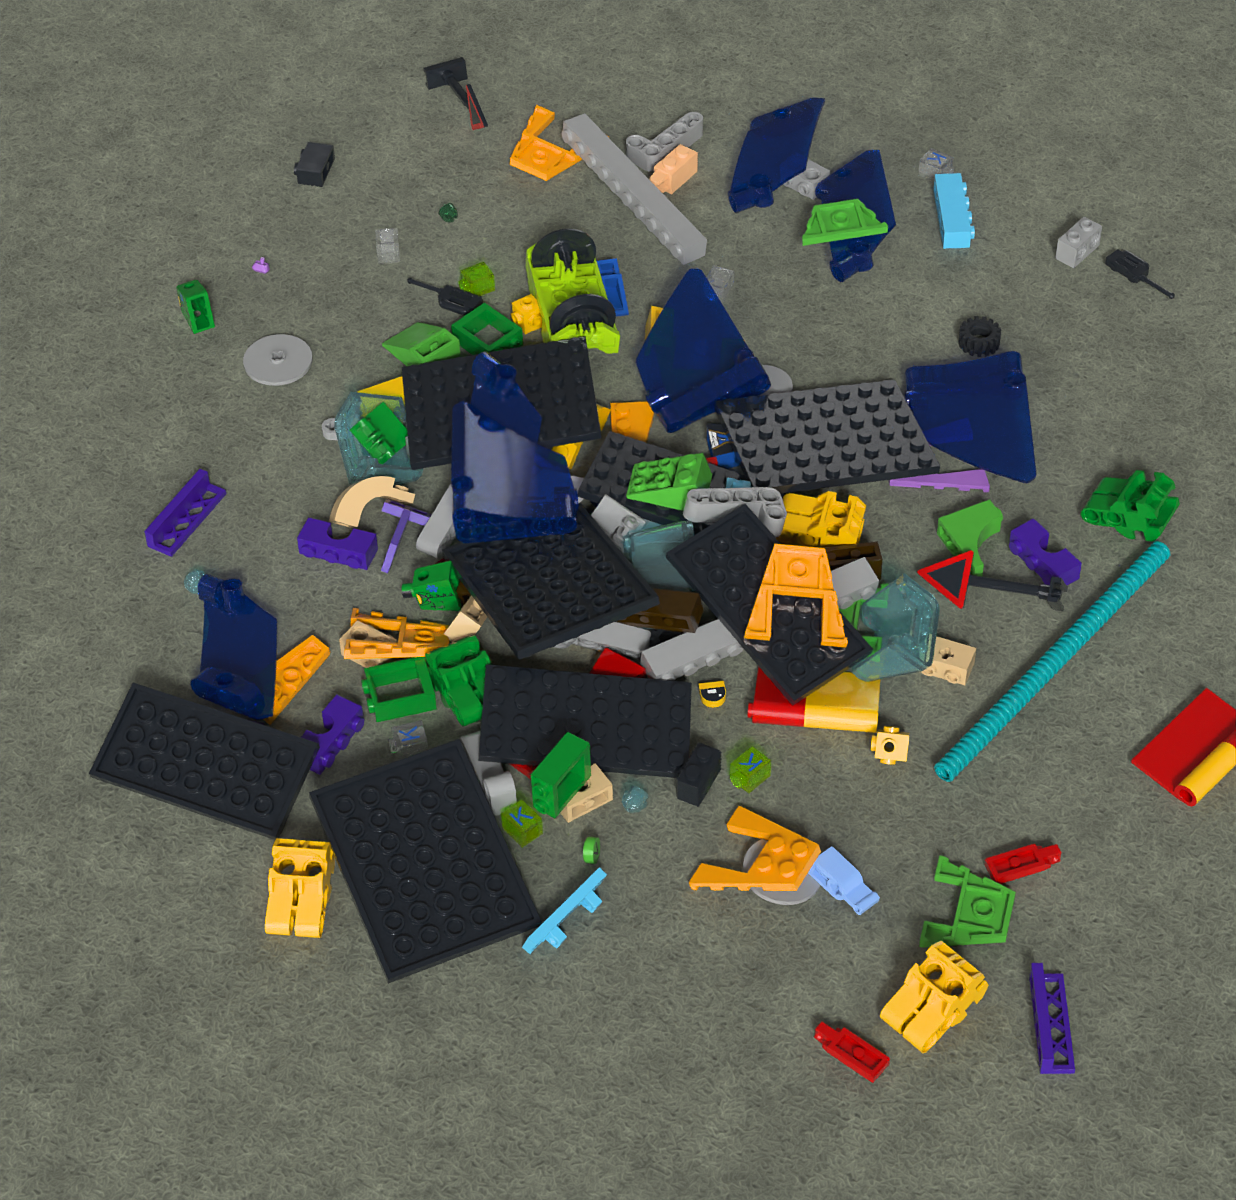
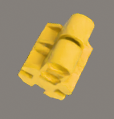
M831 491L819 495L818 498L794 493L786 494L782 500L787 516L781 535L775 538L783 544L817 548L859 544L865 519L863 517L866 511V504L857 496L849 495L848 503L836 501L837 493Z
M276 838L272 848L273 868L269 869L268 876L269 898L265 918L266 934L291 936L295 922V936L321 938L326 906L332 890L330 878L331 873L334 874L335 857L330 842ZM295 866L291 874H282L285 868ZM313 868H322L319 874L315 876H309V873Z
M943 941L931 945L925 952L928 957L920 966L917 963L914 964L904 981L905 984L890 999L880 1013V1018L899 1034L903 1033V1038L921 1053H926L934 1046L950 1026L953 1027L959 1024L967 1016L965 1010L972 1002L978 1004L989 986L983 980L985 977L980 971ZM933 972H942L938 979H930ZM956 988H962V989H963V992H962L961 995H959V996H956V995L951 996V992H952L954 989H956Z

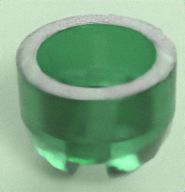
M448 203L439 210V215L445 222L452 223L454 218L458 217V211L452 203Z

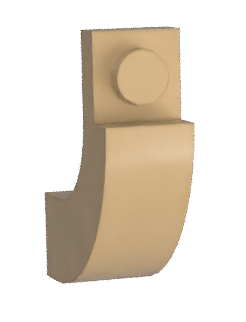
M377 476L363 479L350 485L340 494L332 508L329 522L348 528H357L362 510L371 499L381 497L409 505L413 504L415 494L409 493V488L395 485L393 488L395 478Z

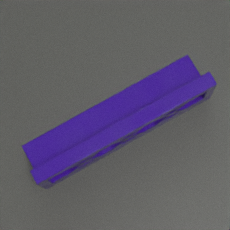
M199 469L144 531L147 546L172 557L226 495V490L210 484L208 472ZM207 491L216 494L214 498L203 500V496ZM203 508L200 514L189 515L191 509ZM189 523L187 529L175 530L178 524ZM175 538V542L170 548L161 545L164 540Z
M1031 963L1029 982L1040 1074H1074L1075 1064L1063 973L1044 974L1043 963ZM1045 982H1058V990L1053 995L1049 994L1046 991ZM1051 1003L1061 1010V1014L1056 1019L1049 1015L1048 1006ZM1054 1027L1064 1034V1038L1059 1043H1056L1051 1036V1030ZM1058 1051L1065 1056L1068 1065H1053L1054 1054Z

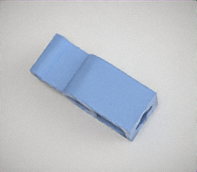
M832 846L817 857L808 872L837 900L844 899L859 915L875 905L880 899L876 892L869 889L863 883L860 872Z

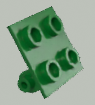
M384 402L349 430L379 466L383 465L406 445L405 437L408 436L405 426Z

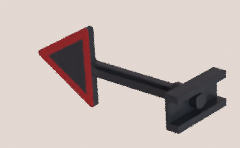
M463 57L423 68L426 74L427 82L425 83L428 90L449 85L463 105L468 108L472 129L488 127L471 84L466 85V93L458 83L468 79L466 62Z
M972 550L917 571L918 575L960 609L964 608L968 587L974 586L1038 596L1039 599L1047 600L1053 610L1064 611V606L1060 600L1062 592H1067L1068 587L1062 578L1052 576L1050 585L1041 584L1037 586L971 575L974 558Z

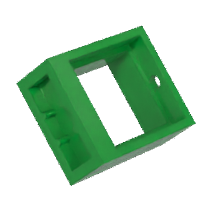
M485 302L451 325L452 334L459 339L460 347L472 355L518 348L523 345L522 328ZM489 324L504 334L503 337L490 346L474 336Z
M414 657L364 668L365 679L361 680L364 695L369 694L370 698L366 699L369 714L374 713L376 722L437 710L435 691L425 657ZM418 679L421 694L379 703L375 687Z
M567 732L532 772L533 807L538 812L556 818L591 777L590 743Z

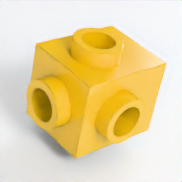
M532 294L512 302L513 313H511V318L515 324L522 328L525 335L542 327V317L537 299Z
M884 726L883 730L878 729L877 736L872 735L871 751H875V758H879L880 763L896 764V760L906 762L910 733L899 732V727ZM892 742L894 747L888 748L885 743Z

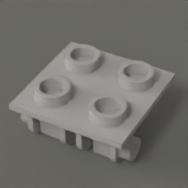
M606 494L591 514L593 519L623 554L647 522Z

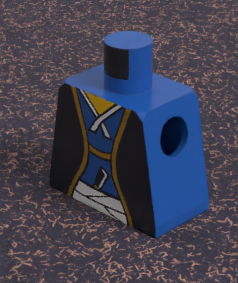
M707 424L706 440L710 457H716L718 467L724 469L740 466L722 424Z

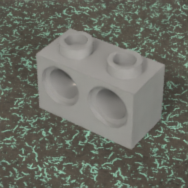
M795 153L779 166V182L814 200L829 187L830 170Z
M1086 217L1081 218L1058 239L1056 259L1075 268L1100 245L1102 225Z

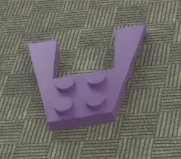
M968 418L923 432L930 446L973 441L974 436ZM985 469L888 480L890 486L921 488V485L934 486V489L954 487L961 491L983 489V492H989L990 488Z

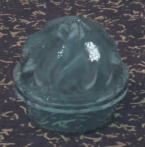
M197 569L189 571V574L184 579L185 588L193 594L204 592L209 584L208 576L203 571Z
M631 785L629 790L624 791L622 804L626 811L631 813L640 812L647 806L646 801L649 796L642 789Z

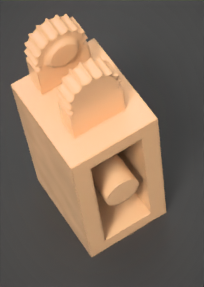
M681 144L678 145L654 166V173L651 175L650 181L662 193L667 192L672 195L697 173L698 152Z

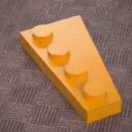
M657 401L610 403L612 432L647 443L650 428L653 424V417L657 409Z
M311 635L236 690L237 698L271 725L329 657V647L314 635Z

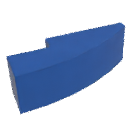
M617 258L598 260L597 265L608 301L611 302L615 309L616 317L629 315Z

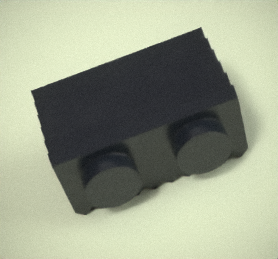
M308 142L305 149L301 150L299 163L296 162L294 166V175L297 176L298 184L323 187L335 160L333 145Z
M702 743L697 744L695 751H692V755H690L688 762H686V766H683L679 777L676 778L677 799L697 807L700 806L721 770L722 752Z

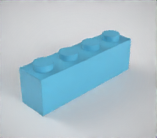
M961 173L935 174L933 191L943 249L970 248V241L975 237L974 226H970L972 224V213L968 211L969 197L965 196L967 193L966 182H962Z

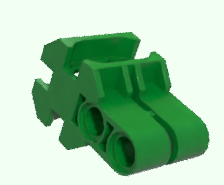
M1136 470L1128 479L1104 477L1083 507L1081 517L1085 522L1093 525L1115 527L1117 532L1129 539L1135 540V531H1143L1145 540L1154 542L1162 534L1180 505L1178 497L1168 496L1171 490H1175V483L1161 472L1154 473L1155 481L1146 480L1145 473L1141 470Z
M470 635L425 653L435 692H440L441 701L445 708L451 709L462 727L482 720L486 664H492L486 651H480L477 637Z

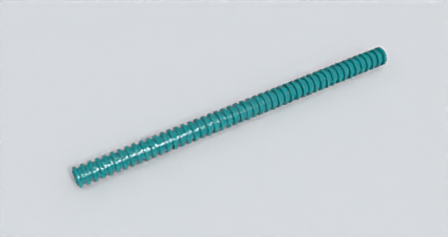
M1160 541L1153 542L1125 570L1116 582L1072 624L1067 632L1021 676V679L1017 680L1007 693L935 764L936 774L946 782L953 781L963 771L964 767L997 736L998 732L1031 701V698L1067 664L1068 660L1169 559L1171 555L1169 548Z

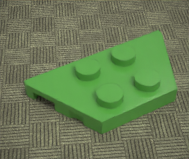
M859 199L814 205L811 218H809L807 223V230L802 236V244L804 246L888 233V225L886 222L881 223L878 221L876 214L872 210L867 209L865 204Z

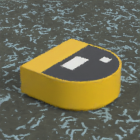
M724 681L698 684L700 699L705 706L714 708L721 706L725 702L726 689Z

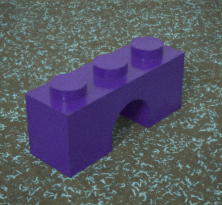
M309 517L297 537L299 554L309 558L323 559L330 563L348 565L354 569L368 570L378 551L375 533L353 528L347 538L336 540L333 539L330 522Z
M1034 518L1011 530L1009 540L1011 552L1025 561L1026 566L1030 570H1034L1046 585H1050L1052 576L1062 578L1066 585L1079 579L1082 563L1066 548L1056 553L1044 551L1048 547L1049 532Z
M335 695L322 711L324 727L330 731L316 734L306 730L301 738L316 742L320 746L310 768L311 771L319 775L326 768L332 766L335 756L340 750L347 748L350 738L355 732L361 731L364 726L365 720L362 706L339 695Z

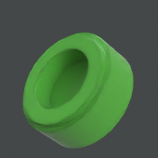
M588 836L584 842L583 859L585 863L596 864L600 853V839Z

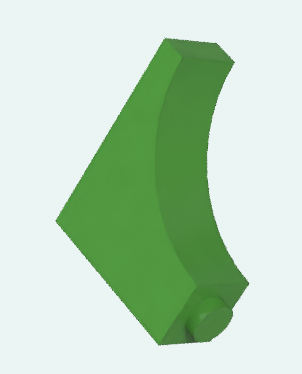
M989 499L938 518L937 535L953 556L972 550L974 558L971 575L982 577L984 564L980 559L978 549L987 538L1000 531L1003 515L1001 510L995 507Z

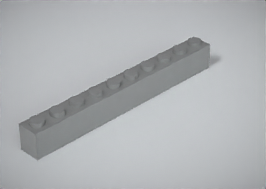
M585 113L563 121L562 138L564 142L568 143L575 153L586 162L587 166L598 175L599 179L608 185L610 190L622 200L623 204L635 214L636 218L646 225L647 229L659 239L662 245L667 247L675 258L685 265L705 256L707 239Z
M865 557L831 571L832 584L838 599V609H846L855 601L860 599L867 600L876 593L879 579ZM717 619L698 627L695 633L686 632L642 651L640 664L646 668V675L649 679L675 681L676 678L683 675L690 676L694 674L698 669L706 665L709 667L713 666L727 656H737L744 648L720 620Z

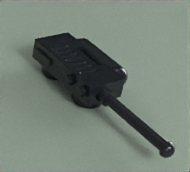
M1117 249L1106 257L1105 264L1111 270L1127 277L1130 282L1136 284L1139 281L1146 282L1167 295L1169 299L1175 297L1174 293L1167 291L1148 279L1149 264L1128 250L1120 251Z
M411 277L407 280L409 284L412 283L438 292V301L441 308L463 316L483 304L481 296L453 286L446 285L443 289L422 283Z

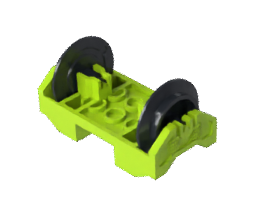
M560 229L553 231L526 250L525 267L530 294L537 299L542 317L541 335L543 342L548 343L586 336L588 349L597 348L606 354L618 353L620 334L615 325V309L611 302L608 301L595 258V243L587 233L581 230Z

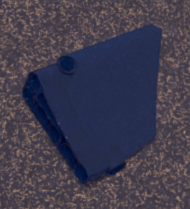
M689 269L658 316L636 358V365L647 393L644 396L654 414H657L667 433H674L716 412L715 401L758 396L765 393L771 387L768 374L759 359L754 357L753 352L748 348L703 271L700 269Z
M1008 351L960 363L913 366L905 371V400L929 445L970 465L1018 482L1029 483L1036 478L1026 377L1023 374L1020 353Z
M465 401L453 406L451 487L453 492L452 519L457 539L463 543H476L573 532L577 527L579 503L577 488L574 489L566 458L516 434Z

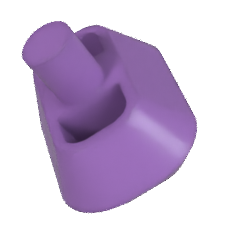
M261 257L260 261L256 260L252 266L254 271L264 274L269 272L270 267L268 263L264 262V257Z

